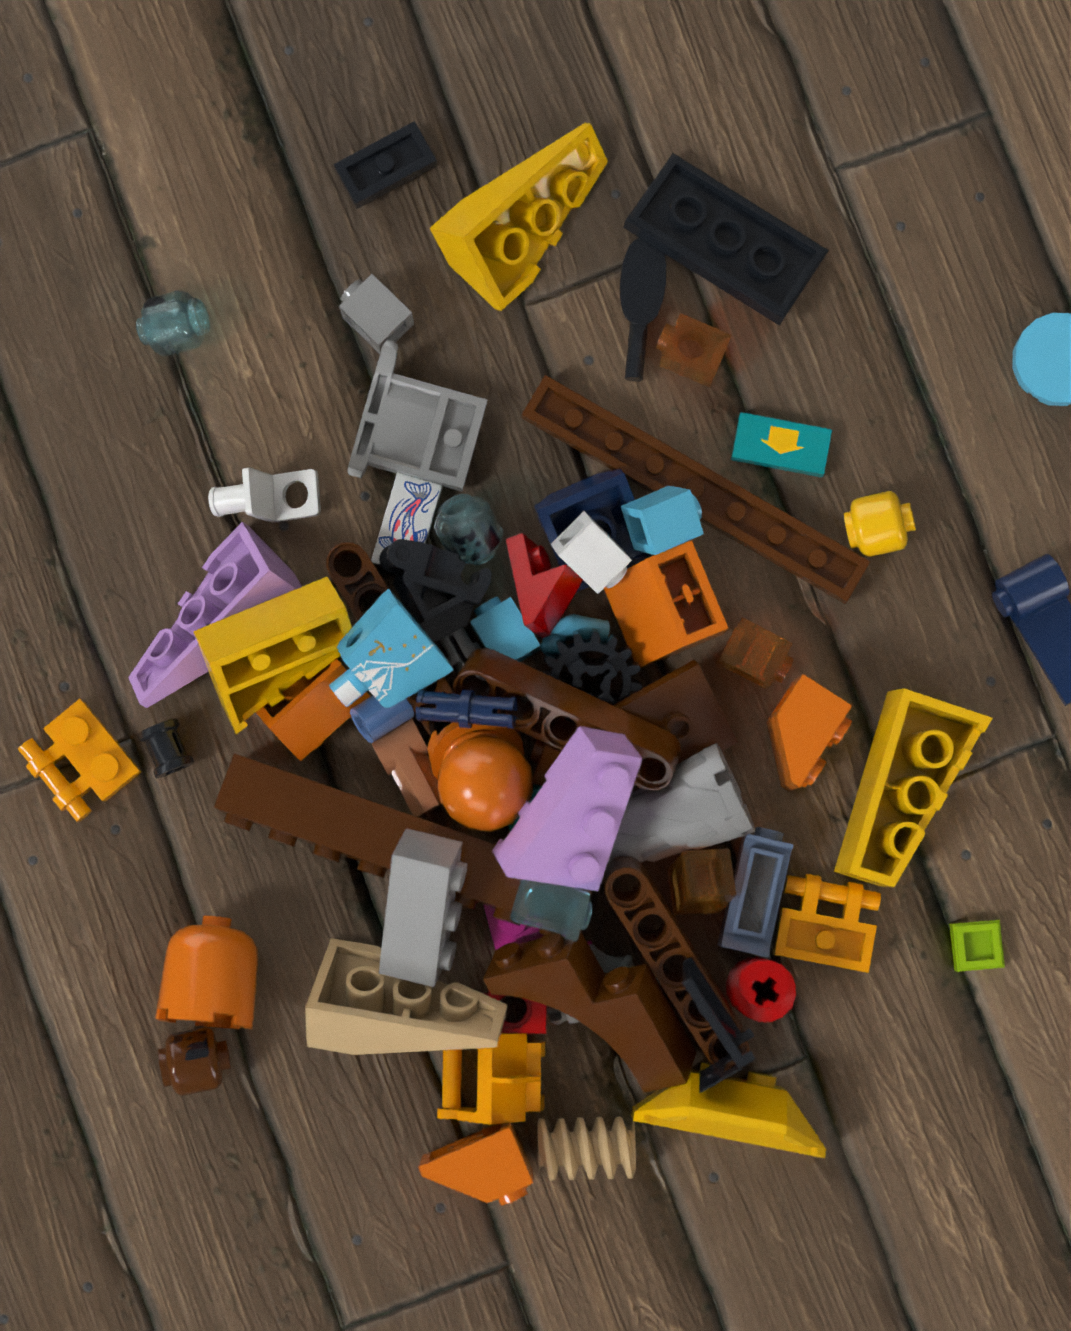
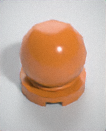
M453 722L444 727L440 733L435 729L431 734L427 747L433 775L438 779L440 802L451 818L465 828L492 832L512 824L520 817L519 811L526 801H530L533 794V778L531 766L524 757L523 742L519 730L473 724L471 729L460 728L459 723Z

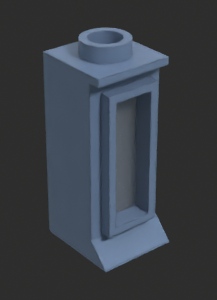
M756 827L754 835L748 834L741 838L717 945L769 958L771 939L794 844L782 842L784 835L782 832Z

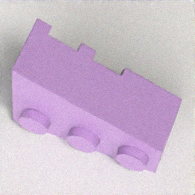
M578 727L544 777L547 780L533 801L531 803L526 801L518 813L520 819L505 840L500 838L492 850L507 877L598 891L642 761V757L624 734Z

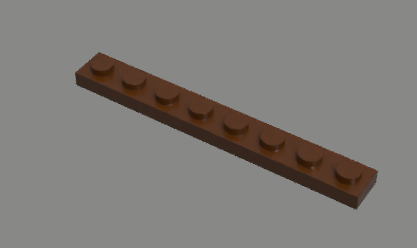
M547 375L543 377L521 414L522 419L612 471L621 469L626 479L651 493L667 486L690 489L701 506V522L844 604L848 602L871 562Z

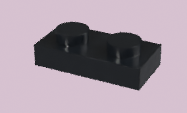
M413 121L333 165L353 204L358 209L437 167V160L417 124Z

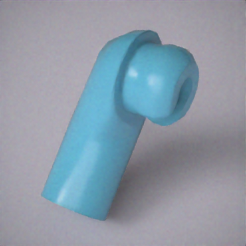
M570 614L559 620L550 636L542 638L540 649L544 654L549 653L558 656L560 652L556 641L559 638L565 642L573 639V631L578 630L583 640L590 639L593 628L598 629L600 641L605 642L609 635V622L607 620Z

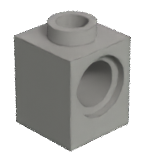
M373 274L364 282L360 279L353 282L341 296L343 302L339 305L342 318L379 354L386 341L396 342L414 325L412 312Z

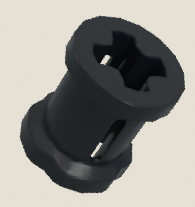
M177 718L158 723L137 734L139 740L147 744L156 767L153 771L156 779L168 776L194 764L192 755L186 754L177 732V728L180 726Z

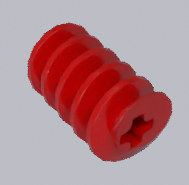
M748 957L739 961L730 970L726 980V994L731 1005L744 1016L758 1022H773L784 1017L792 1008L796 998V984L791 973L782 964L761 957ZM755 981L764 983V986L769 990L765 998L757 995L751 989Z

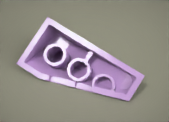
M243 521L209 556L202 567L208 574L193 595L187 591L178 603L182 609L171 629L165 628L158 632L128 677L140 705L145 708L150 707L208 672L193 631L302 587L295 573Z

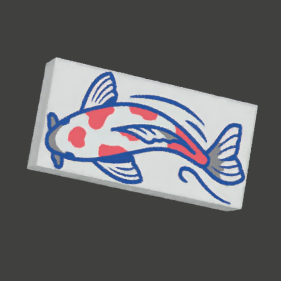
M397 473L371 561L374 565L380 566L379 555L381 551L396 540L407 539L421 543L427 542L441 495L442 485Z

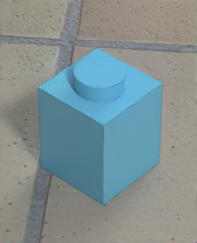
M667 486L621 506L630 539L636 551L657 555L704 534L700 523L702 517L701 506L690 489Z
M498 596L494 597L474 610L477 617L470 621L471 627L484 648L498 651L519 662L540 651L538 640L533 632L524 626L522 614L511 597L503 602L500 601Z

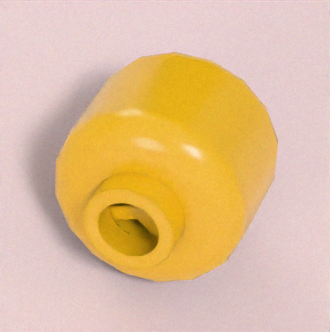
M893 491L857 498L851 503V511L844 513L851 549L859 547L860 552L866 557L905 548L908 542L907 532L916 530L911 504H901L898 495Z

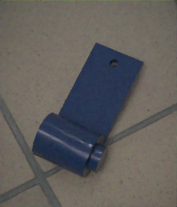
M1044 554L996 580L997 590L992 593V598L1000 613L1004 617L1010 616L1062 703L1064 706H1067L1071 703V604L1067 599L1070 590L1066 577L1058 563L1051 555Z

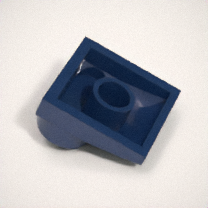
M621 469L595 474L551 493L534 506L539 523L546 534L550 546L585 511L631 558L632 561L626 566L627 569L654 556L636 551L633 548L621 506L635 499L626 476ZM551 546L558 565H567ZM582 580L577 592L590 586Z

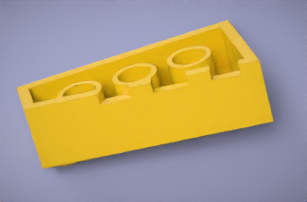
M905 688L887 691L834 872L877 886L894 888L926 833L924 831L935 812L940 810L948 796L946 793L960 770L964 769L971 757L973 746L980 734L985 733L993 718Z

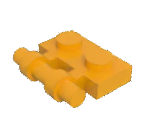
M78 699L43 728L54 742L47 750L43 751L33 738L27 740L18 748V751L28 762L26 768L34 778L40 777L55 795L52 799L61 811L67 810L77 823L92 812L82 799L91 789L102 801L106 802L142 772L83 699ZM64 757H67L81 775L71 784L55 766Z
M806 874L805 878L786 875L783 893L801 896L800 910L780 908L772 954L869 973L877 926L861 923L858 920L861 908L878 911L881 893L863 889V884L848 882L847 886L821 881V876ZM818 900L842 904V918L816 914Z

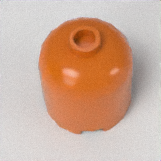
M203 916L202 925H188L178 930L170 938L167 947L155 1019L170 1023H176V1020L196 1021L195 1026L224 1029H240L242 1027L253 1029L258 972V948L254 940L244 931L231 928L232 919L219 916Z

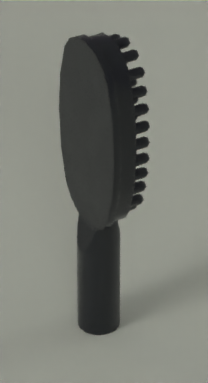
M640 238L634 240L629 245L623 260L620 277L622 312L630 322L625 380L635 382L643 381L648 323L658 316L666 286L665 254Z

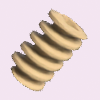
M616 1116L611 1130L608 1131L604 1119L596 1117L592 1131H588L584 1118L577 1117L573 1131L569 1132L564 1118H558L554 1131L550 1132L545 1119L539 1118V1171L541 1167H545L550 1181H555L560 1166H564L569 1180H575L579 1166H583L588 1179L594 1180L598 1166L603 1165L608 1179H613L618 1165H622L627 1178L633 1179L636 1170L634 1121L630 1130H627L623 1118Z

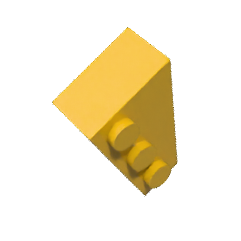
M324 577L193 632L221 705L235 733L238 734L248 726L246 719L267 703L272 707L284 699L283 691L303 676H306L309 680L340 657L337 646L352 626L345 605L329 578Z

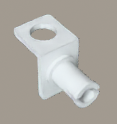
M251 467L243 468V484L220 488L212 487L208 494L211 512L217 517L246 512L248 516L274 523L319 516L321 513L318 472L313 469L271 475ZM295 482L304 483L308 490V498L305 504L299 508H291L285 498L288 487Z

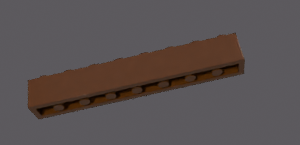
M235 753L214 805L215 809L226 814L223 820L226 824L249 832L252 825L256 824L270 829L267 837L269 839L291 847H295L297 839L315 845L313 854L337 863L340 862L342 855L360 861L358 870L383 879L386 872L391 870L392 854L405 829L463 842L460 862L467 863V872L461 892L456 891L455 902L462 903V907L475 910L477 902L495 908L494 918L513 925L520 926L522 918L541 924L538 933L542 935L550 932L563 933L581 929L594 892L593 890L507 877L492 851L496 844Z

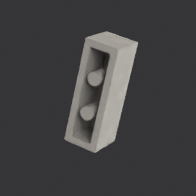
M405 829L392 854L379 974L435 987L442 969L448 971L451 969L457 944L456 942L449 941L451 931H456L462 909V903L455 902L456 891L461 892L467 872V863L460 862L463 842Z

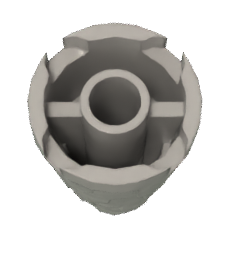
M717 743L704 748L702 751L677 764L672 780L667 787L654 791L640 788L630 794L608 863L619 856H631L640 863L644 861L655 862L690 849H703L746 836L756 831L746 804L744 805L740 795V788Z

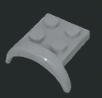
M386 341L382 346L350 457L347 469L348 474L362 478L367 466H372L462 492L488 400L395 374L398 344Z

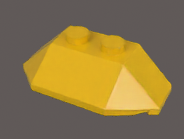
M701 1062L700 1071L712 1064ZM691 1069L687 1084L658 1089L632 1107L631 1117L635 1122L825 1158L826 1147L788 1091L781 1086L775 1085L777 1079L775 1076L748 1072L747 1080L728 1077L700 1093V1071Z

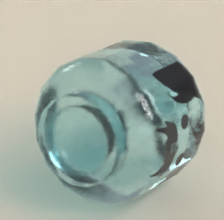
M177 290L147 299L142 306L141 317L136 321L138 336L144 345H150L153 351L160 356H171L199 348L204 341V335L208 334L210 330V321L206 307L201 299L194 298L185 290Z
M469 494L455 495L446 500L439 508L434 524V530L444 549L459 554L458 559L464 561L465 564L480 565L489 561L495 555L504 534L488 501L479 496H471Z

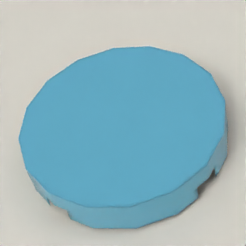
M1051 313L1035 319L1021 333L1013 349L1012 369L1019 386L1027 394L1030 393L1033 397L1037 398V401L1048 406L1071 405V313Z

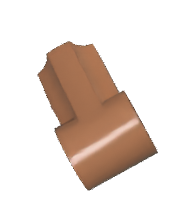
M413 718L372 743L388 775L392 774L413 816L419 817L442 805L438 792V779L433 775L427 745Z

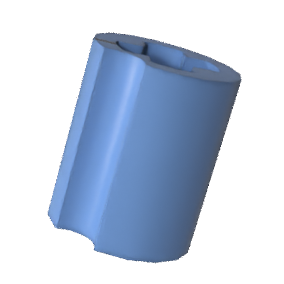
M372 695L350 709L355 726L371 744L414 717L413 708L407 699L390 708H384Z

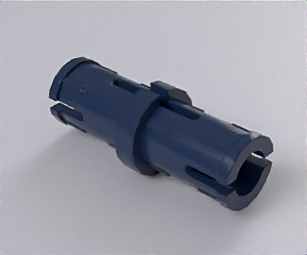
M419 690L416 702L436 704V708L416 707V719L418 721L457 722L460 728L470 729L473 724L508 727L509 729H514L517 716L497 714L498 710L518 711L516 697L476 696L473 690H462L461 694Z

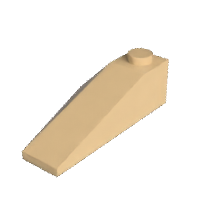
M334 938L330 939L305 1007L307 1047L351 1055L497 1047L507 1013V1004L458 982L448 985L437 980L435 987L379 974L381 947Z

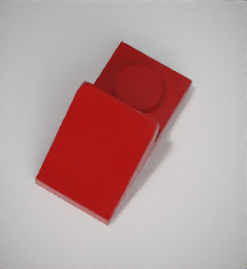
M521 533L507 538L506 544L524 626L541 638L550 636L583 579L568 565L551 569L550 560L542 545L538 546L525 534Z

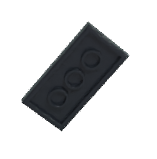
M672 153L629 214L623 226L632 234L779 326L829 251Z

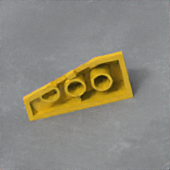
M589 123L580 125L463 198L430 227L449 266L495 310L502 311L533 283L541 270L536 265L549 245L556 246L563 235L559 229L572 208H579L608 163L592 125Z

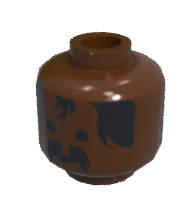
M208 1027L170 1034L166 1039L165 1047L158 1049L159 1066L164 1087L172 1086L175 1093L180 1096L219 1088L223 1080L222 1071L231 1069L227 1041L217 1042L214 1032Z

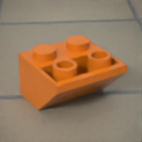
M692 540L631 566L615 586L604 588L624 640L632 650V659L634 662L639 663L640 668L722 636L728 630V625Z
M804 674L790 684L767 720L780 785L787 791L798 789L801 786L805 788L808 784L811 786L826 764V761L820 758L826 746L831 748L833 744L837 745L852 723V720L845 717L852 705Z

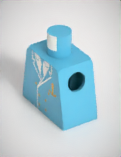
M388 589L339 642L337 649L349 669L330 683L329 686L346 707L350 706L369 690L384 708H390L448 675L454 669L443 652L391 590Z

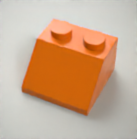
M337 659L309 680L306 676H303L283 691L284 699L272 707L267 703L256 712L266 726L300 761L313 750L320 747L327 737L346 720L351 718L350 709L371 697L366 692L348 707L338 699L329 684L347 670Z
M513 1123L491 1125L426 1153L422 1156L418 1166L422 1177L485 1203L498 1199L500 1205L509 1204L527 1195L526 1188L528 1185L533 1184V1169Z

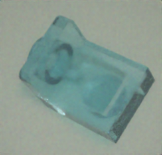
M521 879L510 919L515 923L559 933L566 939L577 941L580 930L586 929L591 918L592 903L589 901L590 893L581 888Z

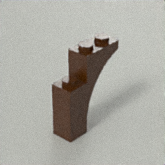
M580 929L563 933L550 932L539 939L519 944L510 942L496 949L483 978L491 994L529 999L555 1008L575 1018L604 1039L618 1053L635 1076L643 1092L687 1084L696 1050L648 963L629 968L621 966L608 973H604Z

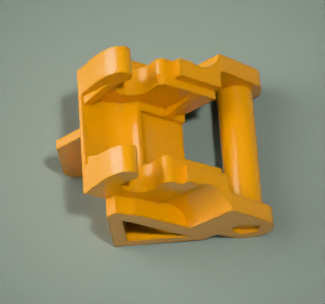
M501 1033L497 1047L478 1048L477 1107H461L462 1049L443 1050L442 1107L437 1108V1118L458 1119V1121L492 1125L525 1122L526 1112H541L545 1110V1095L541 1094V1057L545 1056L546 1041L527 1042L526 1033Z

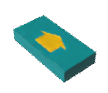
M740 412L731 460L822 478L825 472L832 429Z

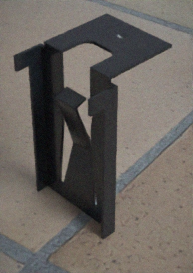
M692 957L683 961L682 984L696 1003L700 1014L706 1018L729 1053L726 1057L700 1071L699 1092L702 1093L742 1070L743 1066L756 1059L751 1050L742 1055L740 1047L741 1044L755 1037L750 1028L741 1033ZM734 1060L736 1065L725 1070V1065Z

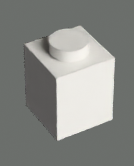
M585 511L551 543L558 556L597 594L605 587L611 588L624 577L627 572L626 566L632 561L626 552Z

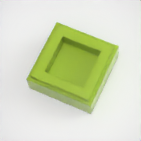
M1000 920L949 924L954 971L1005 968Z

